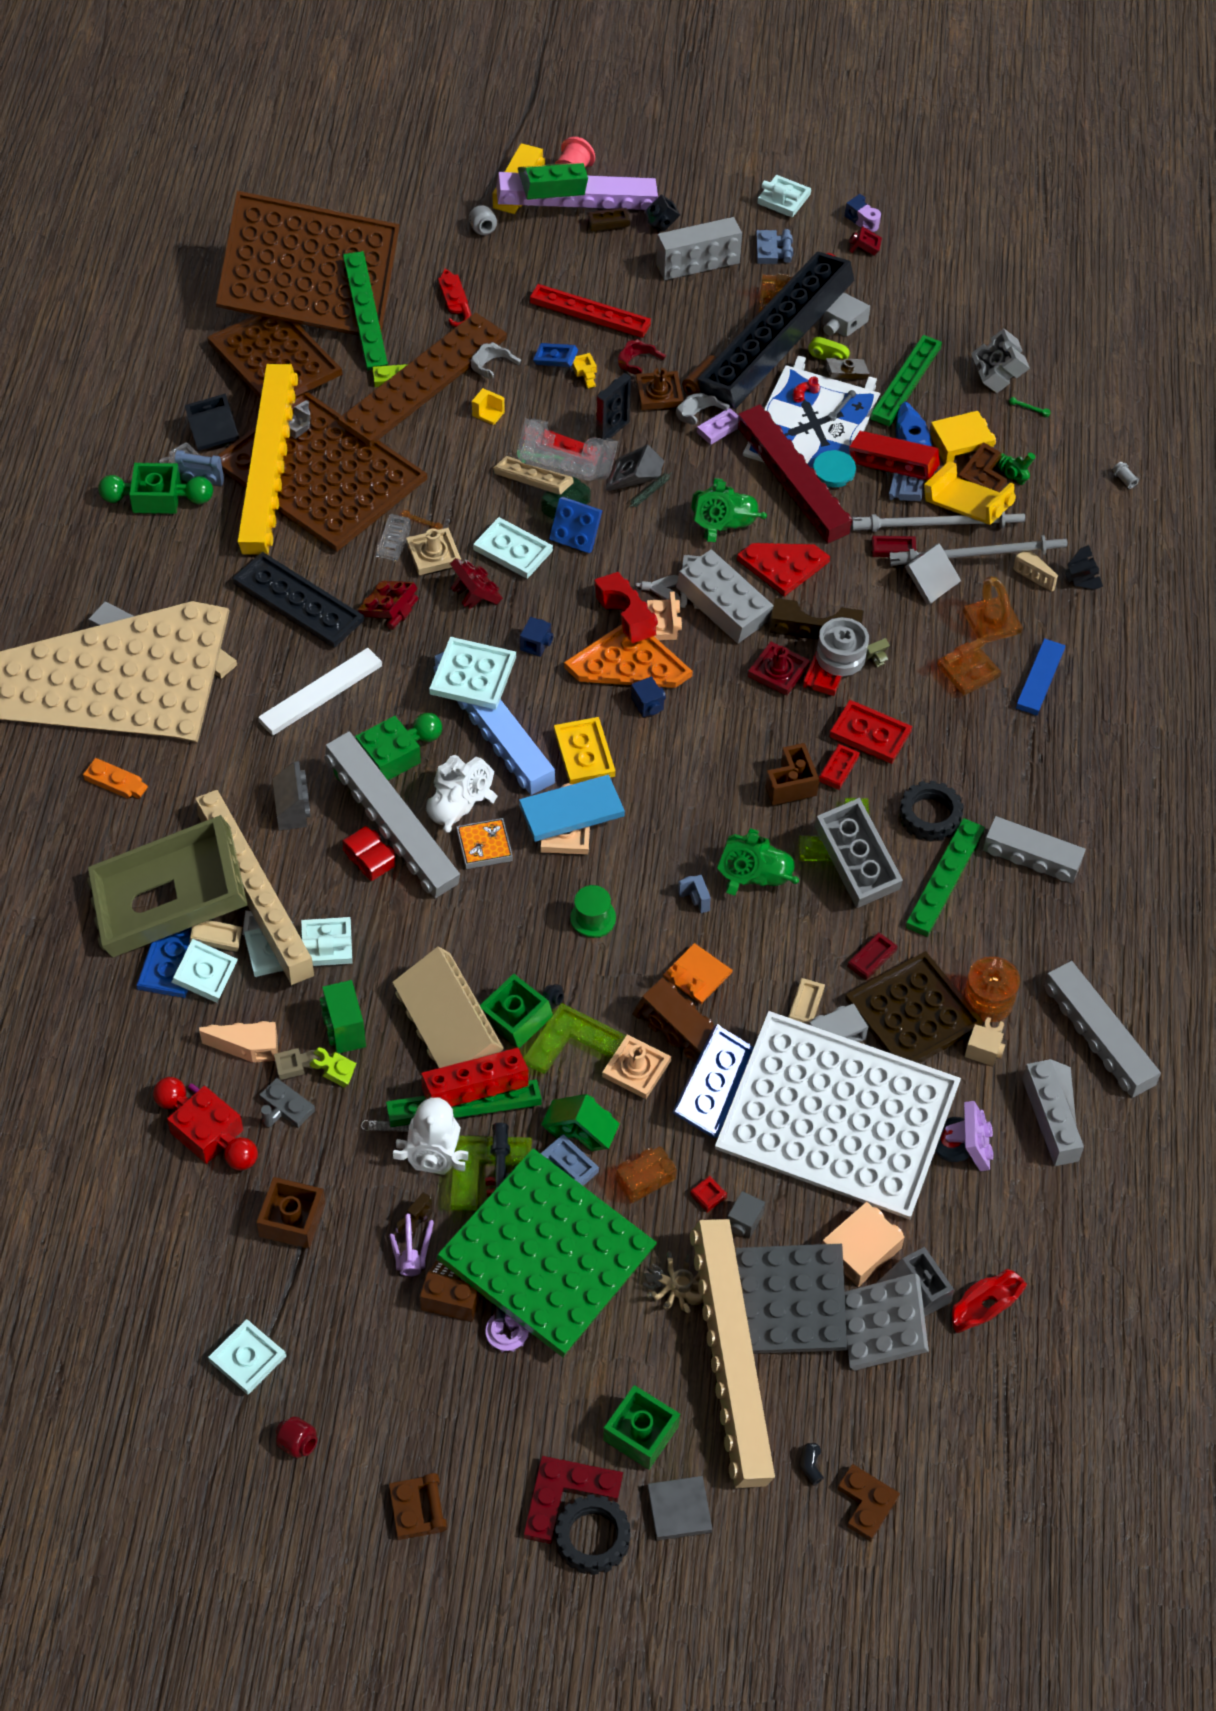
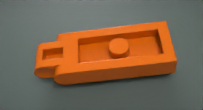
M97 758L93 760L83 774L85 781L127 799L131 796L140 799L148 788L139 776Z

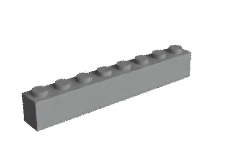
M350 731L326 744L324 755L326 763L329 767L335 768L342 784L348 785L352 790L351 793L355 801L362 803L371 821L375 820L378 824L382 836L385 839L389 838L395 853L405 859L409 871L413 875L416 874L421 880L423 889L427 893H431L434 898H437L458 885L460 878L458 870Z

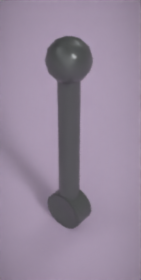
M850 390L848 396L837 409L829 413L828 419L830 421H835L840 410L851 398L856 396L854 390Z

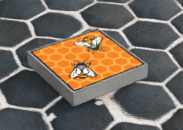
M503 818L456 826L466 869L513 861Z

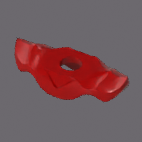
M1006 1269L995 1277L984 1278L972 1285L965 1292L962 1299L953 1306L952 1325L955 1333H960L971 1327L988 1322L1003 1310L1009 1308L1025 1290L1027 1283L1016 1272ZM987 1299H993L997 1302L990 1308L982 1305Z

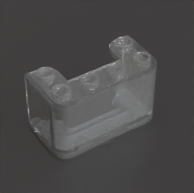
M525 418L517 449L518 459L522 463L586 481H600L609 477L619 441L610 438L606 440L590 438L585 442L582 453L553 446L555 435L548 430V421Z

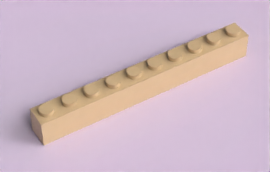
M215 790L196 797L197 811L201 822L221 815L231 827L247 905L290 984L293 985L313 977L314 970L311 955L219 791Z
M699 1220L690 1232V1242L695 1248L694 1266L699 1272L700 1278L698 1290L699 1294L703 1296V1319L707 1321L708 1325L707 1343L711 1347L713 1355L711 1368L716 1373V1396L721 1402L720 1421L725 1426L726 1436L724 1444L730 1456L729 1474L731 1479H734L735 1488L766 1487L775 1478L730 1220Z

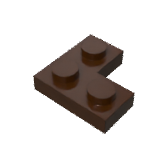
M983 442L960 472L959 478L1001 492L1007 484V479L992 471V468L1002 456L1001 452Z
M854 1464L851 1465L837 1489L860 1503L848 1522L847 1527L872 1542L897 1502L900 1493Z

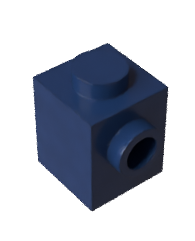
M530 617L520 634V650L541 657L546 646H550L553 641L554 634L551 633V623Z
M652 676L631 684V699L643 718L664 710L665 692L662 687H658Z

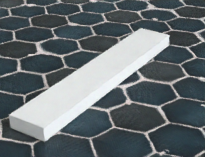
M366 648L258 717L259 723L272 736L382 667V661L369 648Z

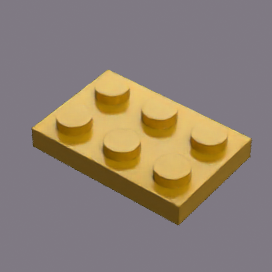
M599 717L554 725V733L570 784L580 783L605 775H609L610 778L615 777L616 771Z

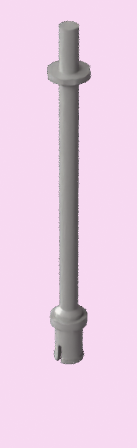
M1004 511L993 523H999V527L1004 528L1005 523L1025 522V514H1005ZM872 514L871 517H852L851 527L852 531L871 530L872 532H877V529L880 527L986 523L967 516L880 519L876 514Z
M1041 535L1040 541L944 550L948 559L1041 550L1042 554L1046 555V549L1067 547V538L1045 540V535ZM909 549L907 552H891L890 559H894L890 560L891 567L908 565L924 552H917L914 549Z

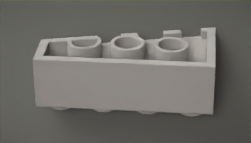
M1051 1059L1027 1064L1022 1080L1054 1166L1078 1162L1084 1146L1076 1127L1071 1067Z

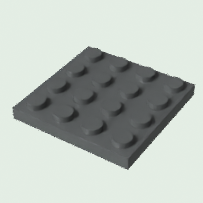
M842 1243L736 1248V1259L753 1354L847 1350Z

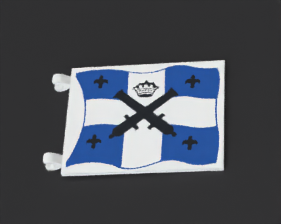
M798 356L794 367L785 366L765 407V411L771 414L772 420L782 428L783 434L793 442L795 449L804 456L809 467L813 468L815 458L823 452L837 450L850 455L849 446L859 431L865 430L871 413L878 402L880 393L875 392L877 378L869 377L865 388L804 371L806 358ZM816 376L820 385L819 392L813 394L806 390L804 400L800 403L795 402L792 396L794 388L803 382H808L809 378ZM850 390H854L856 396L851 398L840 410L835 421H830L828 419L829 413L837 409L848 396ZM748 442L743 456L764 462Z

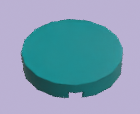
M831 450L823 452L815 458L813 469L816 471L820 481L832 488L845 486L847 482H851L854 479L856 473L855 461L850 455L842 451Z

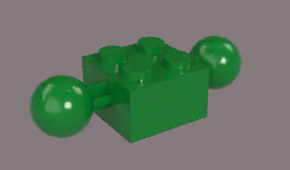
M134 463L131 483H124L116 475H107L100 480L98 493L104 501L109 503L119 502L125 495H130L133 513L177 514L179 496H187L195 504H204L212 498L213 486L207 478L201 476L191 478L187 484H181L178 463Z
M422 713L414 720L413 728L406 730L398 718L393 716L356 735L355 739L385 778L390 780L421 763L420 746L416 741H435L441 735L442 722L433 713ZM333 767L334 775L336 779L340 781L338 777V772Z

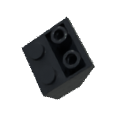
M226 393L185 405L198 451L239 439Z

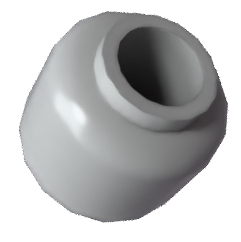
M482 205L471 210L468 221L472 229L482 236L491 234L497 226L496 216L491 209Z

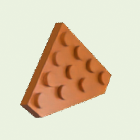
M622 624L564 662V668L579 682L631 685L652 676L658 687L676 688L691 678L693 673L686 664L654 636L631 643L623 633Z

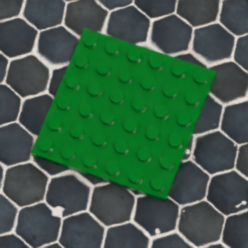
M532 1148L439 1252L436 1259L564 1358L655 1248L657 1242Z

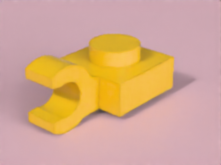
M587 353L576 356L572 363L576 376L584 377L587 388L596 387L594 373L597 372V366L591 354Z

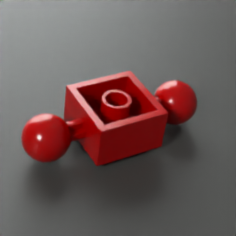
M165 1077L156 1083L153 1090L155 1102L164 1109H177L167 1118L170 1133L204 1163L207 1164L224 1149L227 1164L235 1170H247L255 1164L258 1150L254 1142L244 1137L236 1138L243 1131L241 1115L204 1085L188 1099L186 1097V1088L179 1079Z

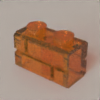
M662 1146L654 1150L653 1148H648L636 1160L632 1162L631 1160H626L619 1165L616 1170V1181L630 1202L634 1203L676 1180L677 1169L672 1160L668 1158Z

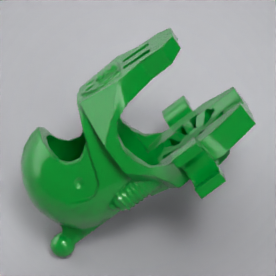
M714 478L713 486L705 491L698 490L692 496L691 509L694 512L693 520L705 528L704 539H707L708 542H716L717 530L744 528L753 524L757 517L761 519L767 518L765 512H758V503L754 497L734 492V489L726 486V481L720 478Z
M749 828L747 835L733 834L728 837L717 864V869L729 879L726 893L735 896L740 883L743 885L780 886L791 881L793 884H797L799 878L792 876L794 872L793 858L785 851L770 845L769 839L758 835V830Z

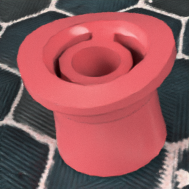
M569 137L563 141L561 145L562 155L555 164L584 163L585 167H590L595 162V153L591 145L583 138Z

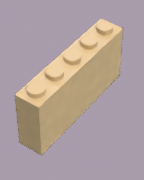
M436 947L393 981L397 989L395 992L397 998L405 1004L408 1018L418 1028L416 1030L417 1035L426 1043L428 1055L437 1063L439 1068L499 1053L504 1050L452 955L446 950Z

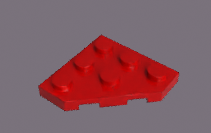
M752 543L737 554V561L785 597L830 562V556L815 544Z

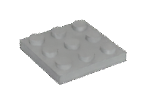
M916 1273L845 1292L850 1368L854 1371L929 1352L920 1277Z

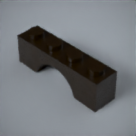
M775 598L770 633L819 639L820 629L831 619L850 618L862 624L864 610L841 607L833 616L816 618L804 613L797 601Z

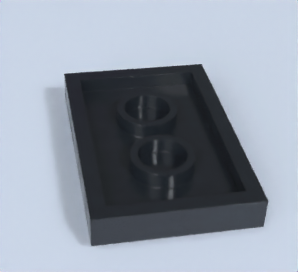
M626 373L622 374L618 379H614L610 386L600 391L597 395L596 442L604 445L630 422L631 376Z

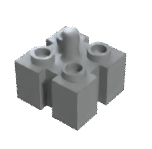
M1005 329L991 338L992 343L988 346L983 344L971 353L976 366L980 368L978 372L982 382L996 393L1010 384V378L1013 376L1018 378L1030 369L1026 357L1021 354L1023 350L1018 339Z

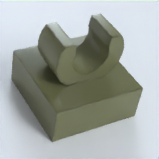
M886 638L868 645L865 661L872 659L876 668L884 665V662L888 660L885 651L890 645Z

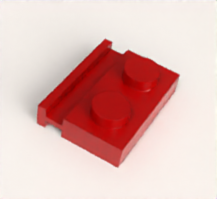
M815 654L804 679L803 687L809 686L815 691L835 696L843 676L826 672L818 664Z

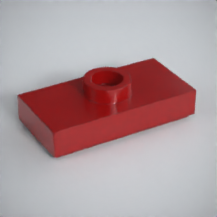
M838 744L821 772L819 782L840 790L857 762L860 752Z

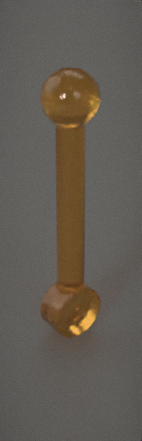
M408 510L402 512L403 519L410 518L435 527L437 530L443 529V525L440 522L434 523L410 514Z

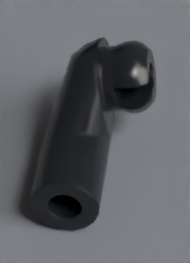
M807 1443L801 1450L799 1467L811 1484L815 1486L824 1479V1476L815 1466L818 1455L821 1454V1448L816 1443Z

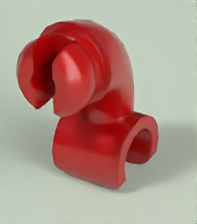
M816 376L809 378L808 382H803L794 388L792 396L795 402L800 403L804 400L806 390L813 394L819 392L820 385Z

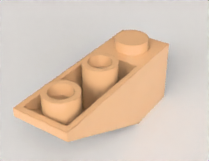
M261 1021L253 1024L235 1023L225 1026L209 1025L207 1027H199L202 1044L250 1062L275 1061L274 1054L278 1053L275 1022Z

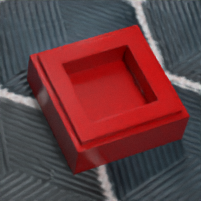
M711 1176L690 1191V1195L707 1213L727 1198V1193Z

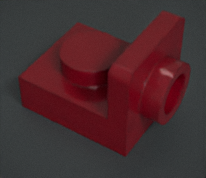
M862 226L858 232H853L851 235L849 251L853 253L859 246L864 251L875 256L880 250L882 237Z

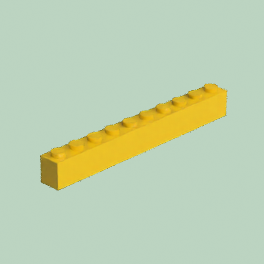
M266 364L238 537V544L244 555H259L261 552L268 555L269 547L273 545L272 528L276 527L275 510L279 508V498L277 495L278 491L282 489L280 476L284 473L285 468L283 456L287 455L286 438L290 437V427L288 424L289 421H292L293 417L291 405L295 403L294 386L298 385V375L294 373L292 364Z

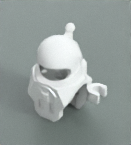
M457 755L450 756L446 763L438 766L434 779L436 794L427 800L426 812L435 823L444 825L443 830L448 833L451 831V826L470 812L475 802L485 800L486 798L493 804L497 795L489 788L492 784L494 771L479 757H475L465 764Z
M437 1097L421 1102L414 1118L410 1122L408 1142L397 1139L396 1148L404 1150H394L393 1159L404 1160L408 1158V1161L415 1170L445 1175L452 1166L456 1170L465 1171V1162L458 1160L467 1161L468 1152L459 1150L454 1153L461 1127L454 1119L453 1109L447 1101Z

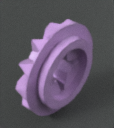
M506 1313L504 1322H495L493 1315L486 1325V1338L492 1348L500 1349L501 1352L509 1350L514 1352L516 1348L524 1345L528 1337L529 1331ZM504 1323L509 1330H514L511 1332L510 1340L505 1334L500 1335L503 1333Z

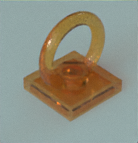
M995 576L987 577L983 583V601L965 605L963 608V613L980 644L1021 634L1023 630L1010 605L1003 583ZM992 586L996 589L999 597L992 598Z

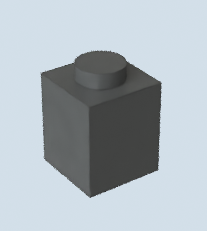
M742 1191L728 1215L732 1233L750 1239L764 1215L766 1202Z

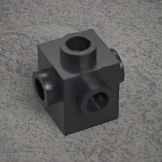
M662 194L645 210L649 218L647 220L653 228H659L662 231H665L680 216L675 203Z

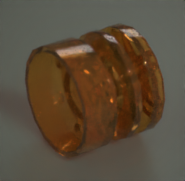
M994 956L979 959L970 967L963 997L984 1022L988 1017L991 1018L990 1022L1001 1021L1012 1012L1020 985L1019 972L1013 964L1003 958Z

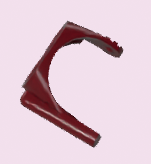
M635 339L626 343L624 349L619 354L618 364L621 369L634 375L642 374L640 367L628 364L632 358L640 354L650 353L664 361L666 355L656 350L654 345Z

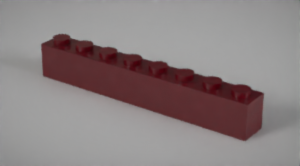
M761 404L739 413L738 429L827 544L850 534L852 524L850 514L842 509L838 499L831 495L827 485L817 477L816 471L809 467L804 456L795 449L793 442L783 434L782 428L772 420L771 414L765 411Z

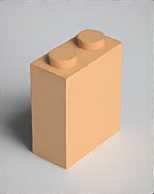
M866 1202L823 1239L822 1244L842 1243L844 1274L859 1287L902 1249L905 1236H903L898 1226L890 1224L884 1218L883 1213L878 1208L872 1207Z

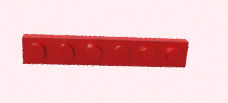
M541 284L536 286L530 296V303L641 338L645 336L651 325V318Z

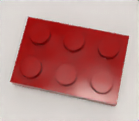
M849 700L831 729L829 737L892 764L909 737L912 726Z

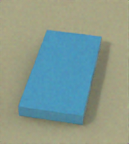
M609 775L519 799L520 808L535 842L625 816V810Z

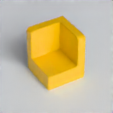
M484 388L472 400V416L491 425H495L505 413L504 397Z

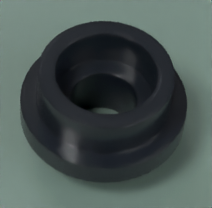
M550 984L544 989L542 996L549 1001L551 1009H554L562 1003L564 992L562 986Z

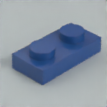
M540 343L533 361L536 365L571 367L578 349L575 345Z

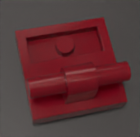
M381 581L376 585L375 590L370 596L365 598L358 612L364 615V617L391 618L387 623V627L394 630L400 621H404L412 611V607L418 601V596L414 594L418 588L414 582Z

